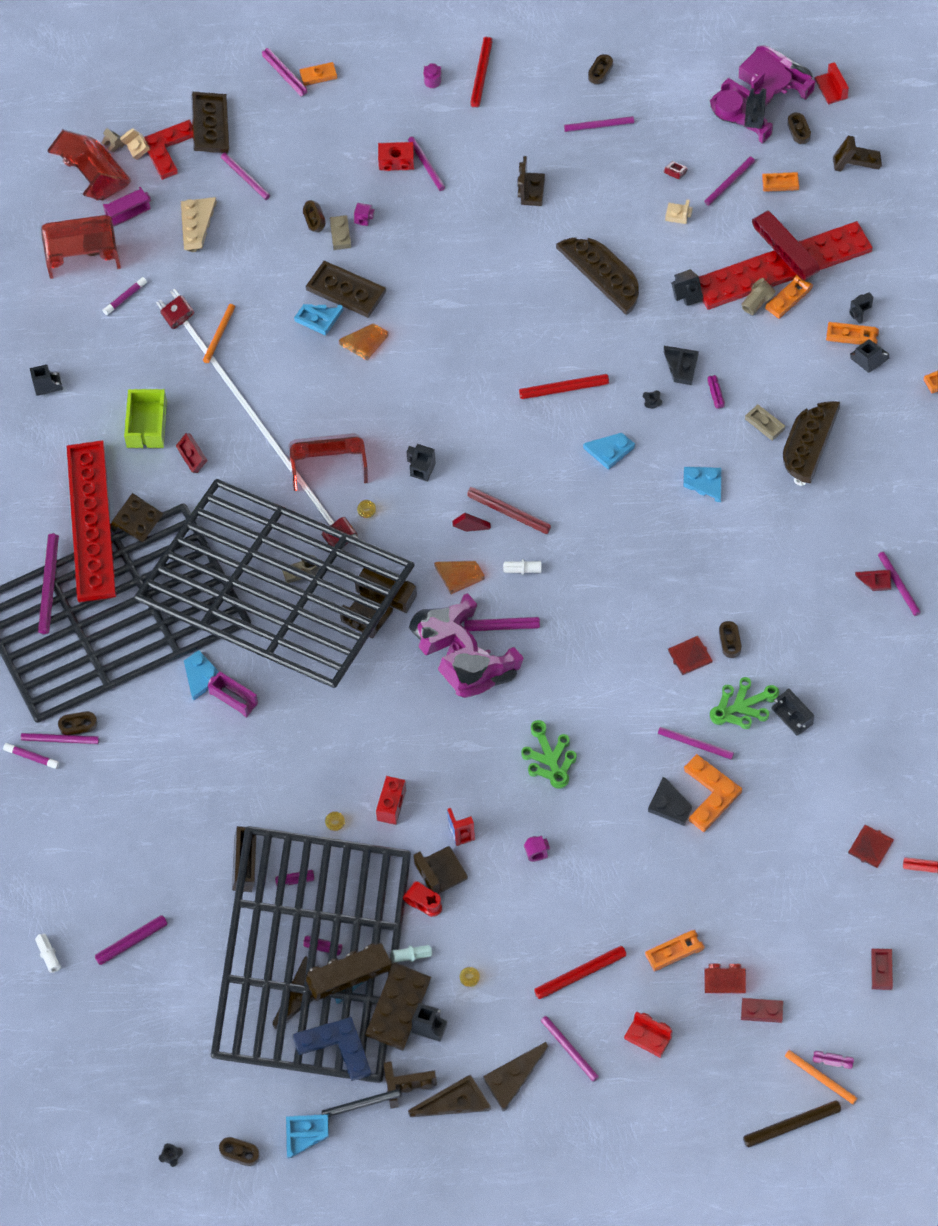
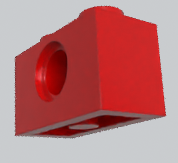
M413 142L378 143L379 171L414 170Z
M386 776L376 808L377 821L397 824L406 794V782L404 779Z

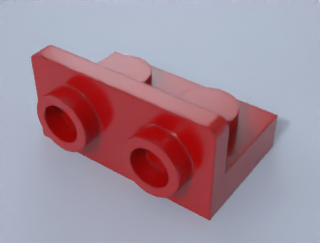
M636 1012L632 1024L624 1035V1039L661 1058L672 1039L673 1030L666 1023H658L652 1020V1017L646 1013Z

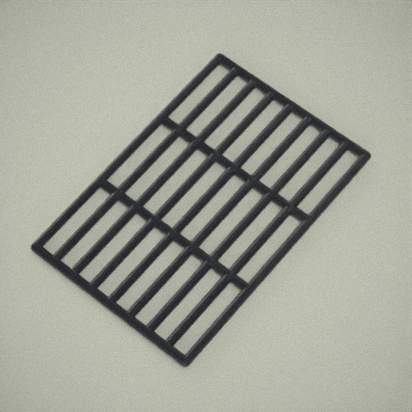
M215 479L139 588L134 599L329 687L336 688L415 564L408 559L234 485ZM219 487L275 512L268 519L213 494ZM208 502H211L261 523L265 527L261 533H258L206 511L204 508ZM281 515H285L339 538L335 546H331L277 523ZM198 516H201L255 539V542L249 548L198 526L194 522ZM272 529H275L330 554L323 561L267 536ZM191 530L246 555L241 562H238L184 537ZM348 542L405 566V568L399 575L345 552L342 548ZM264 543L320 567V569L314 576L259 552L258 549ZM180 544L229 565L236 570L230 577L179 555L174 551ZM338 556L396 582L391 589H388L334 566L332 563ZM252 558H256L311 583L306 590H303L252 568L248 564ZM169 559H172L226 583L221 591H218L164 566ZM329 571L386 597L379 604L322 578ZM245 572L301 598L294 605L243 583L238 579ZM161 573L209 594L216 599L209 606L154 580ZM234 586L291 611V613L285 620L228 594ZM317 586H320L376 610V613L370 619L314 595L313 592ZM150 587L202 610L206 614L200 621L144 595ZM309 600L360 622L367 627L360 634L305 610L303 607ZM224 601L277 624L281 628L275 635L218 609ZM300 615L355 639L357 642L351 649L300 627L293 622ZM215 616L272 642L265 650L208 623ZM290 630L343 653L347 657L343 664L286 640L284 636ZM278 645H281L337 670V673L333 679L276 655L274 651Z
M182 503L162 512L163 515L158 522L180 512L183 513L187 520L191 512L187 505ZM186 520L148 536L143 543L137 541L124 547L121 539L130 534L122 530L111 535L112 543L117 548V551L113 552V560L122 557L125 565L114 570L115 577L130 572L133 578L117 586L116 595L135 586L139 589L150 572L140 576L136 568L162 557L168 546L134 561L131 560L129 553L179 531ZM196 532L185 537V539L192 542L198 540L200 545L211 549L205 537ZM179 544L176 550L184 546ZM194 551L184 557L194 560L203 556V554ZM74 552L58 559L56 568L74 561ZM207 556L209 563L204 566L225 574L219 562ZM172 561L165 564L164 567L172 570L183 564ZM45 565L0 585V594L43 575ZM194 569L183 575L192 579L203 573ZM75 570L55 578L54 592L56 596L53 597L52 606L60 603L64 611L51 616L50 623L52 625L68 617L71 626L12 653H8L5 645L38 631L39 622L7 637L0 638V655L34 721L39 723L221 638L211 634L180 649L176 640L200 629L191 625L172 634L168 626L180 620L172 616L163 619L160 611L152 607L86 637L83 628L140 602L132 597L79 622L75 616L76 613L106 599L85 601L71 607L67 599L77 595L76 587L63 593L59 585L76 578ZM215 578L203 583L209 587H214L221 583L223 587L226 585V583ZM172 579L162 585L172 588L181 584V582ZM43 584L0 603V612L42 593ZM192 588L182 594L193 597L202 591ZM232 588L228 595L239 599ZM150 589L147 590L144 596L152 599L153 596L161 592ZM212 597L202 603L211 606L216 598ZM170 598L161 602V604L171 607L181 601ZM41 603L0 621V630L40 612ZM192 606L181 612L191 616L202 610ZM236 606L223 610V612L230 615L238 612L243 621L251 624V619L245 610ZM151 615L154 616L157 622L96 651L93 650L90 644ZM213 616L208 624L211 625L222 619ZM231 625L222 629V631L232 634L242 628ZM161 629L165 638L104 666L101 665L99 657ZM76 632L79 638L78 641L16 669L12 660ZM168 644L173 651L110 681L106 674ZM84 647L87 655L23 683L20 675ZM88 662H91L95 668L91 672L34 698H31L28 690ZM99 676L103 685L39 714L35 705Z
M253 826L245 828L210 1056L212 1059L350 1079L348 1070H343L344 1059L338 1044L334 1068L322 1066L324 1048L316 1050L314 1065L302 1064L303 1054H298L296 1046L293 1062L281 1060L290 993L303 994L298 1032L306 1030L310 998L313 995L306 982L308 971L315 967L321 920L333 921L328 962L337 958L341 923L353 924L350 952H358L361 926L373 927L371 944L374 943L375 945L380 943L381 929L393 930L391 951L399 950L405 906L403 896L407 890L411 858L409 850ZM252 835L264 836L255 901L242 900ZM272 838L284 839L275 904L262 903ZM292 841L304 842L295 907L282 906ZM311 845H324L315 910L302 909ZM331 847L343 848L335 913L322 912ZM351 850L363 851L355 916L342 915ZM371 853L383 854L375 919L362 918ZM391 856L402 857L394 922L382 921ZM241 908L253 909L243 976L231 975ZM261 911L273 912L264 979L251 978ZM281 914L293 915L284 982L272 981ZM301 917L313 918L304 985L292 984ZM375 977L366 981L365 994L353 993V987L345 989V991H340L323 998L319 1026L328 1024L331 998L343 999L341 1020L350 1016L351 1001L363 1002L359 1039L365 1053L367 1045L365 1033L369 1026L372 1004H377L380 998L379 996H373ZM229 984H242L232 1053L221 1052L219 1050ZM250 986L262 987L253 1054L252 1056L241 1055L240 1050ZM270 989L282 990L273 1059L261 1058ZM379 1042L375 1074L358 1080L381 1083L383 1081V1062L386 1059L387 1044Z

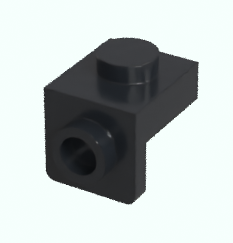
M870 292L864 295L861 294L851 301L849 313L858 323L863 322L864 311L872 308V294Z

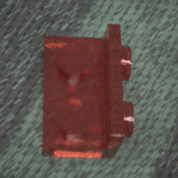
M709 963L708 967H704V993H746V968L741 967L739 963H730L729 967H721L719 963Z

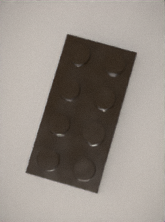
M192 91L193 151L228 154L227 94Z
M325 260L306 285L307 291L367 318L370 317L386 293V287Z
M393 962L365 1036L403 1051L411 1032L412 1018L418 1004L423 1001L431 977Z

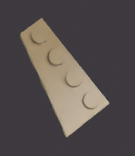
M216 197L181 201L184 250L203 247L207 228L210 225V218L213 216V209L217 203Z

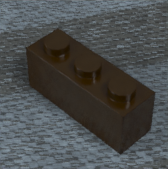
M363 568L359 574L360 577L388 589H391L396 582L366 568ZM405 581L389 606L407 613L417 597L416 586L410 581ZM355 583L356 592L358 593L365 592L381 602L386 597Z
M241 826L236 827L234 835L232 891H236L246 828ZM252 835L244 892H252L255 883L256 835Z

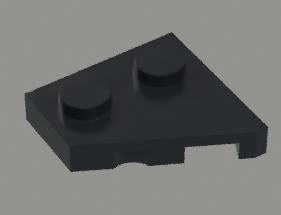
M664 345L663 352L673 382L692 385L699 351Z
M663 777L648 807V812L685 826L692 811V805Z

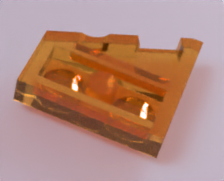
M373 323L340 338L338 341L342 347L368 360L389 335L388 331Z
M476 561L434 563V567L450 594L485 579V575Z

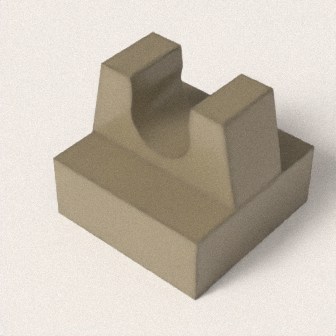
M106 128L103 132L105 136L101 143L105 146L111 143L108 149L112 152H115L119 147L123 148L125 143L121 141L120 136Z

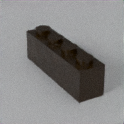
M373 943L366 946L362 951L348 953L345 958L340 960L337 958L333 959L323 967H313L307 973L306 982L315 1001H318L389 972L392 963L382 943L377 945Z

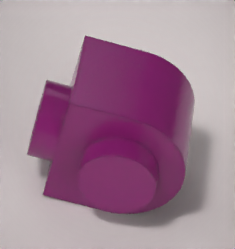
M435 63L424 66V84L428 88L440 86L442 79L441 66Z
M357 203L354 211V224L361 226L369 225L370 219L373 220L375 209H372V205Z
M533 836L524 843L529 861L536 862L548 858L547 850H550L547 838L543 839L542 836Z

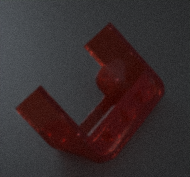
M62 129L47 150L48 153L61 156L65 165L77 167L89 181V186L83 192L85 197L103 201L126 188L131 182L130 177L105 147L91 136Z
M100 215L51 222L41 226L45 260L50 279H53L52 268H58L63 265L64 257L99 253L100 257L105 260L115 259L117 269H121L116 233L110 216Z
M350 433L294 439L288 445L294 491H297L295 461L309 457L347 453L360 454L364 483H368V466L364 441L358 434Z

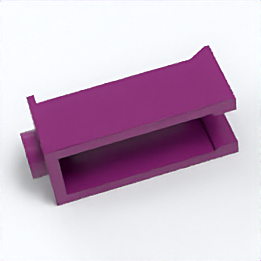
M140 186L139 190L131 192L109 204H103L105 216L113 227L150 210L149 202H151V198L148 192H144Z
M220 671L208 682L210 695L215 696L242 713L246 718L258 704L255 693ZM223 688H226L238 697L245 700L246 703L243 704L238 702L237 700H235L234 698L227 695L221 690Z

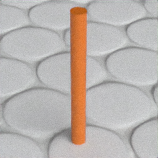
M229 304L203 358L205 363L210 362L235 309L233 304Z
M788 1050L785 1054L787 1059L851 1104H854L858 1099L791 1050Z

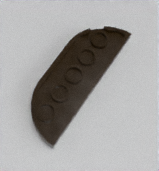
M577 237L568 238L556 244V249L625 315H628L633 310L639 297L637 278L604 244L591 238L586 240L577 239Z
M828 401L817 403V407L809 410L806 408L796 417L783 449V463L787 472L799 481L812 482L839 412L840 402Z

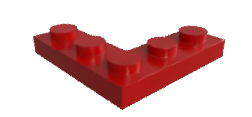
M190 120L144 137L150 148L147 153L162 180L178 174L177 168L166 148L193 138V128Z

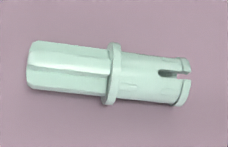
M429 945L419 947L408 946L406 949L391 951L392 962L408 960L414 962V959L432 956V949Z

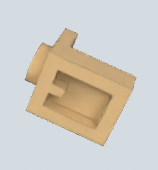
M134 128L120 137L121 141L127 145L132 157L136 160L150 150L143 135Z
M686 199L685 205L668 203L665 221L686 224L688 217L691 218L693 207H690V200Z

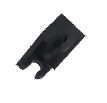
M754 88L750 90L749 96L746 99L744 127L762 129L766 101L765 88H761L759 94L754 93Z
M790 688L774 700L775 704L771 709L796 736L813 725L814 714Z

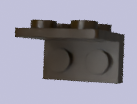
M523 156V162H519L518 198H521V205L542 206L545 174L527 173V156Z
M132 493L110 524L111 531L115 533L119 527L143 543L163 513Z
M361 592L359 594L360 596H363L379 604L382 603L381 601L366 594L365 592ZM355 601L350 607L344 604L342 606L370 619L376 613V610ZM389 606L369 636L370 638H374L392 614V607ZM340 614L341 622L361 633L367 627Z
M450 846L426 857L422 855L421 851L413 855L414 865L430 890L438 894L468 879L466 872Z

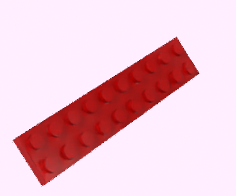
M858 221L798 241L817 261L820 270L870 253L873 249ZM773 250L699 276L704 299L703 302L707 310L748 296L752 292L754 283L761 278H764L774 287L793 280L797 274Z
M101 440L66 445L78 602L114 598L116 597L104 442Z

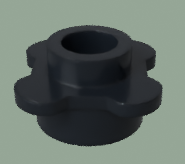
M658 390L650 393L644 392L642 395L645 399L644 406L650 409L661 406V393Z
M170 1143L165 1144L162 1154L159 1155V1161L161 1163H169L171 1167L177 1166L179 1157L183 1155L182 1148H177Z

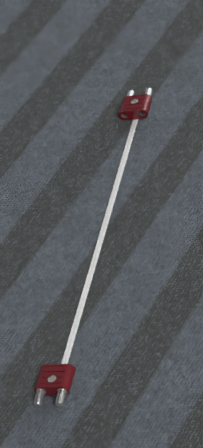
M176 289L171 290V294L175 298L166 306L162 300H158L156 303L161 310V315L171 329H176L181 324H184L206 354L208 348L187 321L194 315L195 311L183 295H180ZM212 356L211 363L327 520L330 527L357 538V532L346 517H341L336 522L332 520L222 367ZM325 532L321 534L327 544L335 546L339 538Z

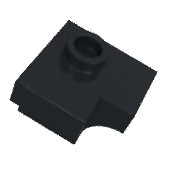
M689 269L674 275L675 281L671 282L676 301L683 299L686 306L704 301L699 276Z
M868 339L850 353V359L870 373L889 359V353Z
M48 364L30 368L36 396L63 390L59 372L50 371Z
M417 444L416 447L409 446L406 453L407 462L411 463L409 466L410 476L428 482L436 465L435 449L421 444Z
M419 1003L412 1018L411 1033L441 1042L447 1027V1021L440 1017V1009Z

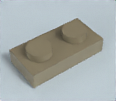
M347 215L330 217L333 250L351 248Z
M758 404L745 415L746 421L772 441L785 430L783 423Z

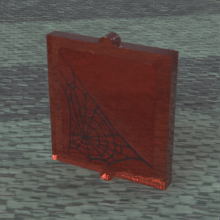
M698 636L668 648L673 664L678 667L682 676L713 661L707 652V647L703 645Z
M864 825L848 854L860 859L862 863L866 862L878 868L894 839L881 833V830L877 831Z

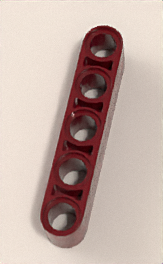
M767 210L752 219L754 229L801 280L805 281L820 272L817 261L770 211Z

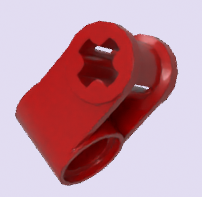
M414 881L403 896L408 905L417 908L430 917H436L442 911L439 894L418 881Z

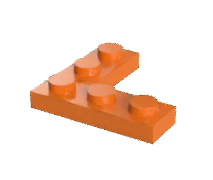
M696 754L685 765L684 771L712 793L689 817V821L705 832L742 793V788Z

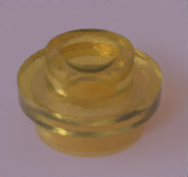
M363 500L359 503L357 512L363 518H370L375 514L376 506L370 500Z
M336 811L330 812L325 818L326 827L332 831L342 829L345 824L344 816ZM334 820L339 821L337 824H332Z
M473 967L464 968L459 975L460 982L466 987L477 985L480 980L478 970ZM472 974L473 977L468 979L466 975Z

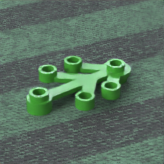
M743 677L739 682L740 688L734 705L727 707L729 698L734 694V688L729 684L724 685L719 706L712 708L710 711V720L716 725L729 722L739 725L743 729H749L752 725V719L749 716L758 718L762 722L769 719V711L766 708L757 710L750 708V706L764 700L774 702L779 696V689L774 685H769L765 687L764 692L744 700L747 690L751 687V680L748 677ZM739 712L748 716L739 718L731 714ZM716 713H722L723 715L717 716ZM765 713L767 716L762 717L760 714Z
M536 720L531 724V734L538 738L544 755L533 751L530 747H524L521 750V756L524 760L533 759L550 766L551 771L540 768L537 763H531L528 766L530 776H542L549 779L553 787L558 789L564 788L569 783L567 772L571 764L576 762L577 754L572 750L565 753V761L559 769L557 762L564 748L570 744V738L566 734H561L552 752L545 736L546 724L541 720ZM536 729H541L542 731H541V732H536L535 730H536ZM566 739L567 742L562 743L560 740ZM528 751L530 754L525 755L524 752ZM569 755L574 756L573 759H568L567 757ZM536 768L537 771L533 772L531 769ZM557 778H562L563 781H560V782H559V781H556V779H557Z

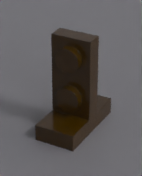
M848 135L833 155L834 171L841 172L846 164L878 170L882 166L880 151L856 147L854 136Z
M392 1061L383 1062L388 1091L400 1089L402 1093H408L413 1089L421 1088L425 1090L437 1085L435 1070L394 1077ZM397 1098L389 1100L390 1109L399 1107Z

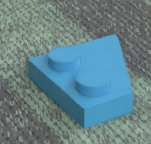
M303 304L295 315L294 320L326 336L344 310L341 305H337V308H328L326 305L314 306L312 304Z
M623 433L583 444V449L608 470L635 448V443Z
M684 467L683 487L695 490L703 496L709 495L715 498L716 502H721V468Z
M199 650L184 660L193 700L209 690V680L219 672Z
M328 1115L286 1116L287 1158H292L329 1137Z

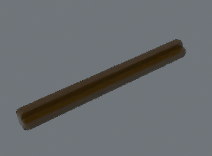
M837 1100L744 1135L743 1141L746 1147H751L841 1111V1106Z

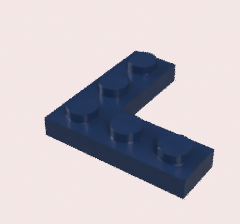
M352 1017L294 1033L292 1036L299 1055L338 1044L351 1081L365 1078L372 1074Z

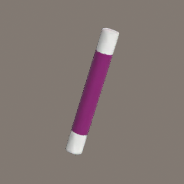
M142 277L103 309L104 314H110L147 283L146 279Z
M8 743L4 745L3 750L54 769L59 767L58 761Z

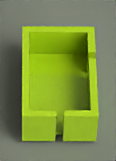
M128 389L124 431L127 448H143L144 445H147V448H164L165 415L167 411L165 389Z

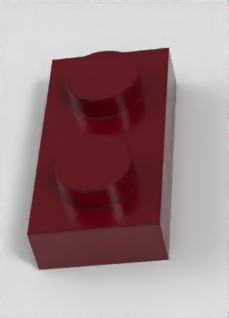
M185 433L175 445L192 473H198L208 461L190 433Z
M871 948L872 989H893L892 949Z
M742 998L741 1020L782 1023L783 1001Z

